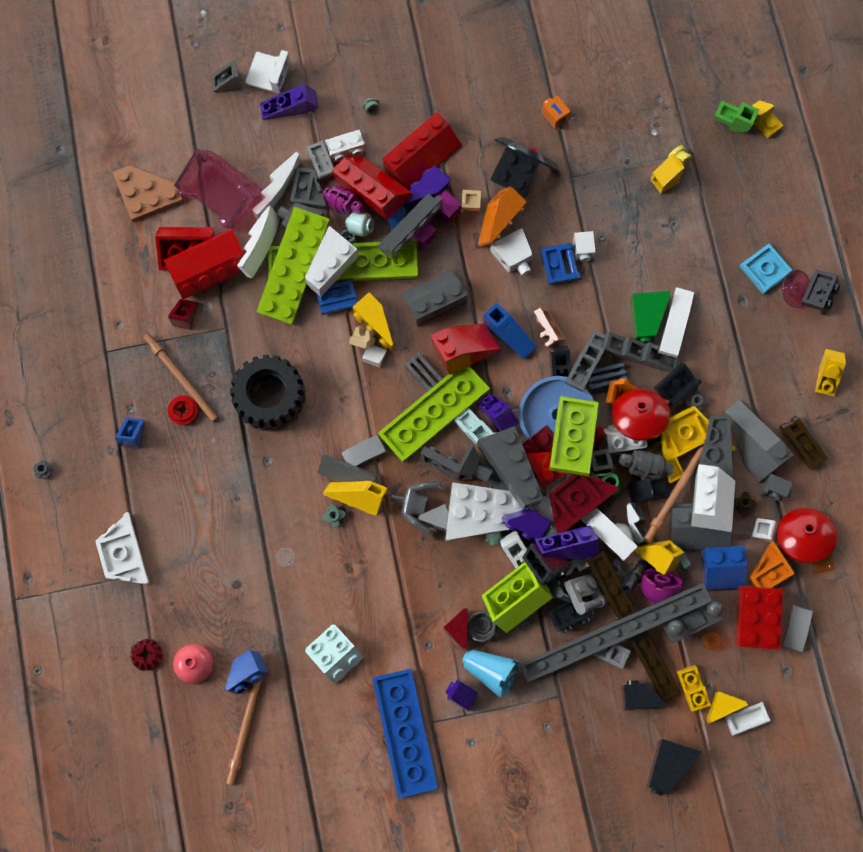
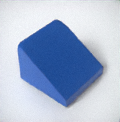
M401 206L388 219L392 230L407 216L404 206Z

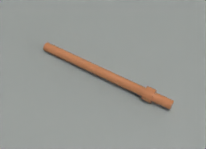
M149 333L146 334L143 338L151 347L153 354L162 360L208 418L215 422L218 419L217 415L166 355L162 345L157 343Z
M700 445L657 518L652 520L651 528L644 537L645 541L651 543L657 531L662 529L663 521L701 460L703 445Z
M262 680L252 685L233 759H230V771L226 784L234 785L238 769H241V757Z

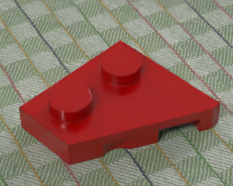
M552 452L526 453L530 466L543 488L568 474L549 470Z

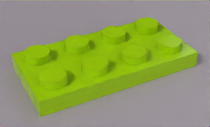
M560 396L549 470L589 476L599 402Z

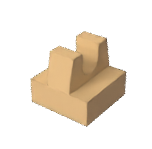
M463 190L461 210L480 211L481 191Z
M357 326L353 336H350L349 344L365 349L374 346L373 330L367 329L364 335L362 333L363 327Z

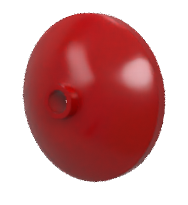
M635 389L623 393L616 399L612 407L611 416L615 428L622 435L633 440L645 441L658 437L666 430L670 421V409L666 401L659 394L646 389Z
M794 509L788 512L778 525L777 540L781 549L786 555L798 562H820L832 554L837 544L838 536L834 523L827 515L816 509ZM806 528H811L812 532L807 531Z

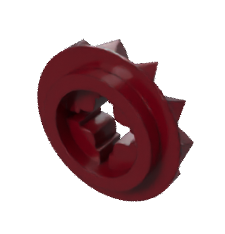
M151 639L138 641L132 647L130 655L132 664L142 671L155 669L162 660L160 645ZM145 647L147 652L154 653V655L148 656L147 663L144 657L139 656L144 653Z

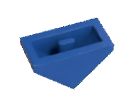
M125 418L115 436V441L121 447L140 449L145 423L144 419Z

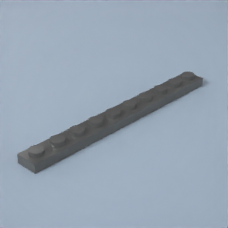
M704 583L699 584L520 663L521 669L527 682L533 681L710 603L712 600Z

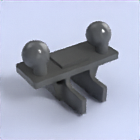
M712 597V602L662 623L671 643L682 640L725 619L722 604L717 602L715 597Z

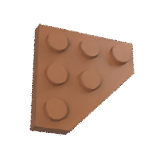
M132 166L112 172L132 222L184 202L177 184Z

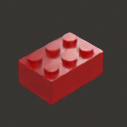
M738 585L736 646L780 650L783 589Z

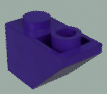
M493 393L477 404L499 431L516 427L519 424L511 408Z
M530 508L502 517V520L507 523L505 525L507 528L514 532L517 529L522 531L521 536L530 541L533 538H542L551 520Z
M456 680L455 683L451 682L446 690V694H448L447 700L466 711H469L478 692L459 680Z

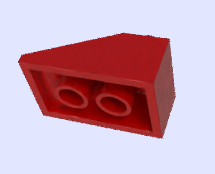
M484 323L447 327L430 335L434 350L449 375L501 351Z

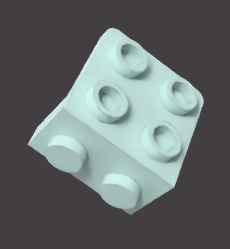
M331 625L305 650L334 684L341 680L345 674L364 658L336 625Z

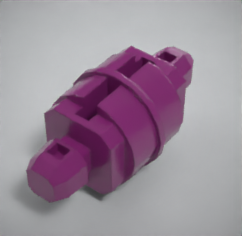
M335 185L332 188H325L322 192L329 206L338 213L350 216L352 212L361 214L365 210L357 194L348 188Z

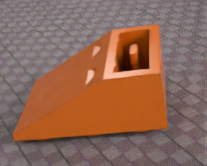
M511 186L499 191L487 204L478 241L479 247L488 246L491 243L494 244L501 237L500 232L511 226L513 217H517L523 212V206L526 201Z

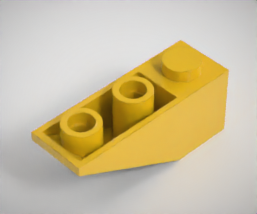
M369 292L353 306V316L359 323L363 322L367 326L366 330H373V336L376 335L380 339L379 343L385 349L389 348L393 351V342L383 307Z
M372 481L330 482L323 495L377 516L383 505L388 488Z

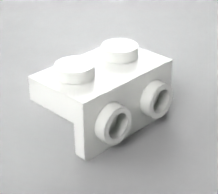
M614 425L604 429V437L607 440L610 453L647 447V440L639 441L627 438Z

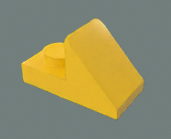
M759 100L752 105L759 109L754 123L767 138H770L782 129L783 124L772 113L774 109L773 104Z

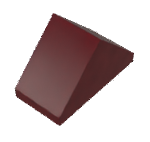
M180 299L168 315V319L173 327L191 330L198 302Z
M468 608L462 609L443 627L445 632L462 650H467Z

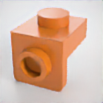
M626 379L610 381L605 403L613 407L614 402L620 395L627 391L635 390L636 386L630 384V381Z

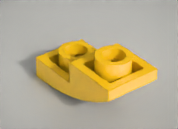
M692 665L676 671L690 710L693 712L711 706L697 666Z

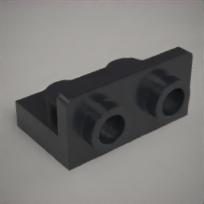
M816 269L802 299V305L818 309L821 315H825L827 310L832 308V298L834 294H838L841 286L838 281V275Z

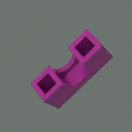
M446 190L442 194L437 195L442 199V208L412 238L423 249L436 238V229L430 225L434 219L440 218L450 224L461 213L462 204Z

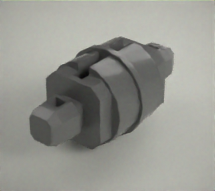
M634 450L632 456L622 454L619 458V464L629 467L631 474L641 476L642 478L659 479L661 474L672 475L674 471L673 465L665 463L663 456L651 453L650 451Z

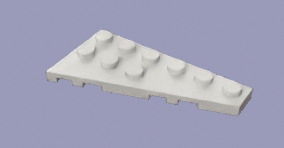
M453 482L445 541L510 530L505 526L507 523L502 520V517L522 509L509 491ZM543 496L541 504L530 507L535 512L554 521L549 497Z

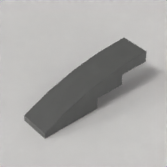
M595 330L593 331L565 384L583 392L605 349L602 346L605 335Z
M612 332L606 333L602 346L607 353L666 372H672L679 365L681 355L675 358L658 353L660 347L650 342L645 344L631 337L624 338Z

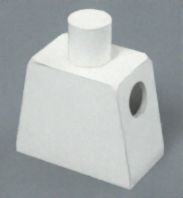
M522 228L491 244V253L509 273L518 269L521 276H525L531 272L527 263L532 261L533 255Z

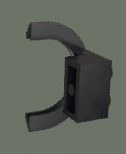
M506 137L494 139V141L506 146L490 178L491 181L505 188L511 186L519 195L526 198L540 163L561 173L557 163Z

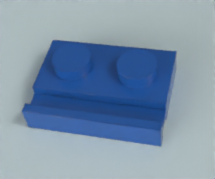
M352 280L333 284L321 297L317 294L322 316L353 309V306L357 303Z

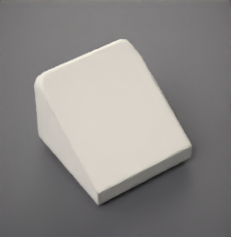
M371 346L366 349L362 361L380 368L387 350Z
M757 518L752 537L768 542L774 541L775 543L779 524L773 520Z

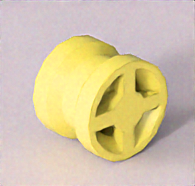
M683 145L675 148L668 156L669 158L672 154H675L677 158L683 161L684 165L692 157L689 153L685 152Z

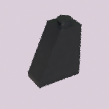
M659 739L646 787L651 788V793L663 796V792L670 793L700 757L702 751Z

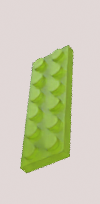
M297 207L293 208L256 311L257 313L293 325L307 286L305 276L325 236L330 222L329 218Z
M470 366L451 375L448 374L378 432V435L401 462L404 463L453 422L458 415L490 391V388Z

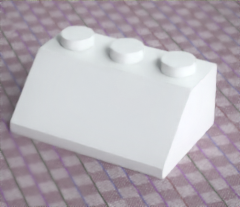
M701 464L698 466L691 526L731 532L735 480L719 467Z

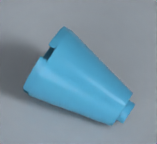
M477 650L467 651L462 660L464 668L500 698L508 694L516 680L514 672L515 670L519 672L520 662L515 659Z

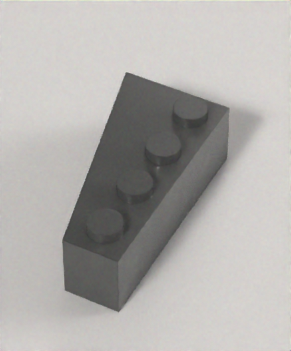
M515 426L478 439L477 447L486 456L487 461L498 473L497 475L505 483L521 509L524 510L541 504L543 496Z

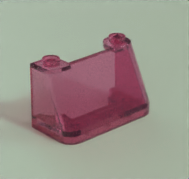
M196 149L174 184L182 196L195 197L217 214L220 226L227 230L234 229L262 198L261 192L263 191V189L219 155L203 149Z

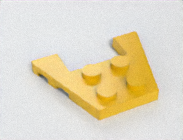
M695 406L670 417L666 430L660 435L664 462L674 467L672 475H666L668 483L680 479L684 473L677 457L704 444L709 420Z

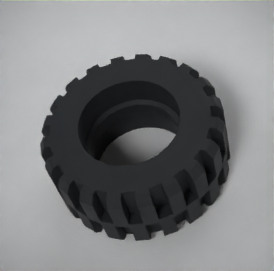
M269 354L263 355L261 359L258 356L253 357V361L250 363L248 361L244 362V368L242 370L238 368L235 372L237 376L232 378L231 384L233 387L230 388L232 404L246 424L249 423L255 429L261 428L262 431H268V428H272L273 431L279 430V426L283 425L286 427L289 425L288 422L290 420L295 421L297 418L296 414L298 412L301 413L303 409L302 403H305V387L295 366H292L286 359L281 360L280 356L274 355L273 358H270ZM266 378L281 380L285 385L286 393L279 404L271 408H260L253 404L250 396L251 391L259 381Z

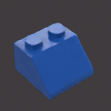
M745 546L705 548L701 552L704 584L707 590L738 589V585L745 586L747 572Z

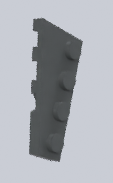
M711 415L709 417L700 464L719 467L733 479L730 415Z

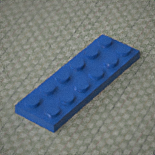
M407 669L373 677L398 799L437 790V781L412 670Z

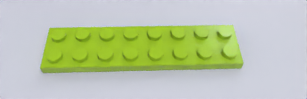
M410 241L392 260L378 249V245L381 242L351 243L357 248L359 257L337 281L418 278L417 241ZM270 246L268 250V277L280 246Z

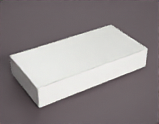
M763 702L724 716L732 736L770 722Z

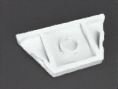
M126 512L116 524L108 528V531L95 541L105 578L147 585L150 583L130 513Z

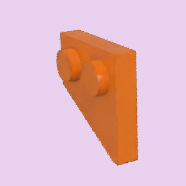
M773 541L768 545L749 578L755 587L772 588L795 573Z

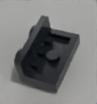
M681 363L654 388L663 399L670 401V406H678L684 402V398L698 389L702 381L694 377L685 363Z
M585 597L582 598L583 602H587ZM564 602L547 610L556 631H562L563 634L573 630V625L579 622L581 625L592 621L591 617L594 615L591 609L585 614H578L573 603Z

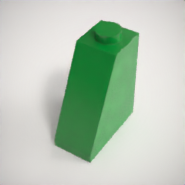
M670 291L632 294L630 301L634 339L645 344L654 341L671 295Z

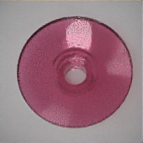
M790 271L782 283L783 298L793 308L804 306L802 305V299L810 284L808 276L803 271Z

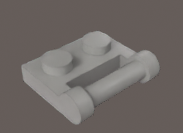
M592 573L563 583L578 614H585L588 610L596 607H605L608 603L606 597L601 594ZM590 595L593 598V600L589 602L582 601V598Z

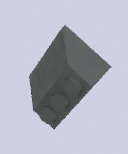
M451 270L400 294L416 326L467 303V294L459 279Z
M672 508L670 510V541L681 548L682 551L730 547L732 531L691 526L693 508Z

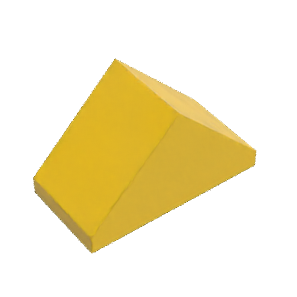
M715 692L706 720L708 723H712L748 704L746 701L725 693Z

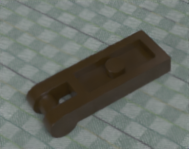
M798 416L792 417L790 422L779 426L782 433L787 436L810 470L828 459ZM797 428L798 432L794 434L791 429Z

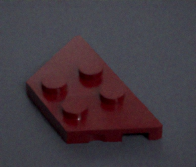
M573 474L549 493L557 534L566 532L616 493L619 488L591 475Z

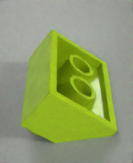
M525 562L482 595L493 623L506 633L553 598L547 584L541 585Z

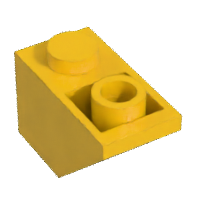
M672 154L652 173L651 181L660 194L680 182L684 171L683 161L677 158L675 154Z
M829 349L825 350L819 367L815 392L830 396L835 395L846 365L845 353Z
M670 540L646 543L635 549V552L643 560L655 567L656 571L663 575L674 571L685 553Z

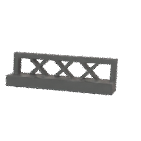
M428 193L381 241L378 249L392 260L442 208V199L439 196L433 198Z

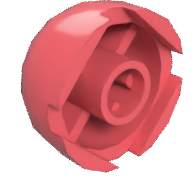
M186 645L174 657V672L184 683H202L209 678L213 671V656L209 650L201 645Z

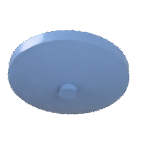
M564 376L547 377L533 384L523 396L519 407V422L526 438H531L546 425L555 432L560 396L594 401L589 391L584 388L583 392L565 384L568 377Z

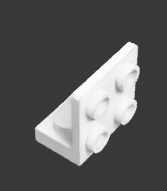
M281 50L280 55L275 57L256 52L245 81L246 85L280 94L291 63L289 53Z

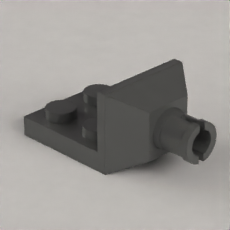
M471 444L460 464H457V460L450 456L444 457L440 455V451L433 447L428 449L424 446L421 452V461L458 481L472 480L474 476L487 483L494 471L492 468L490 469L481 463L479 454Z

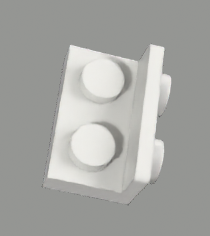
M360 130L325 140L332 162H341L344 158L360 156L366 152V145Z

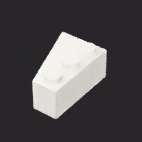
M330 226L305 276L307 286L320 297L359 257L357 248Z

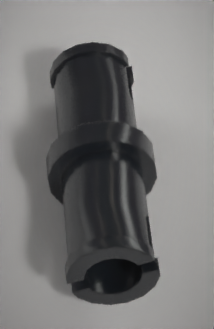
M640 559L635 567L629 570L626 580L620 586L625 594H631L635 586L641 583L644 572L649 568L647 561Z

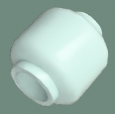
M352 212L347 217L345 225L350 234L354 233L356 236L366 237L374 229V219L365 212L361 214Z

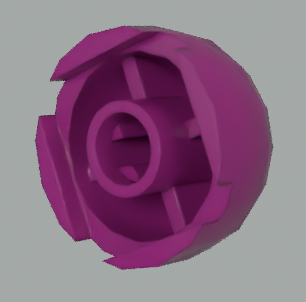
M648 569L642 577V592L648 600L656 604L679 594L682 579L673 572L663 575L656 571V569Z

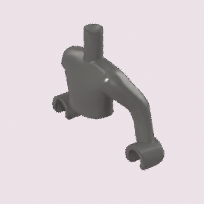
M445 478L436 482H422L410 485L404 497L394 494L391 497V502L402 504V517L412 526L426 533L429 539H436L429 536V531H437V529L429 528L413 517V515L425 513L428 496L418 491L435 488L446 490L447 488L440 486L441 481H448Z

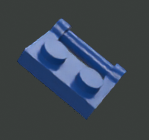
M573 243L541 249L549 286L582 279L580 272L577 270ZM561 252L566 253L570 274H566Z

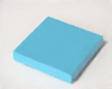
M770 243L739 266L763 295L793 273L790 266Z

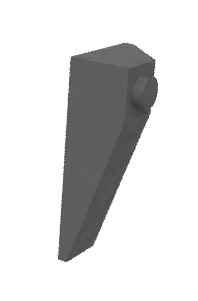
M740 400L724 411L725 415H730L731 431L734 433L738 443L737 446L744 458L745 466L758 483L793 456L781 439Z

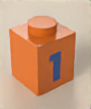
M558 95L547 99L543 103L542 114L554 129L569 120L571 111Z

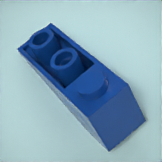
M497 302L483 315V323L523 360L537 347L514 318Z

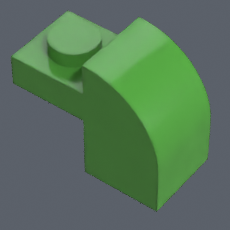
M721 101L713 119L728 125V130L747 132L752 127L759 109L744 102L737 108Z

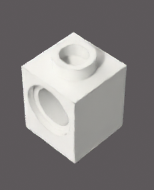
M593 231L574 233L575 260L587 262L594 259L596 251Z

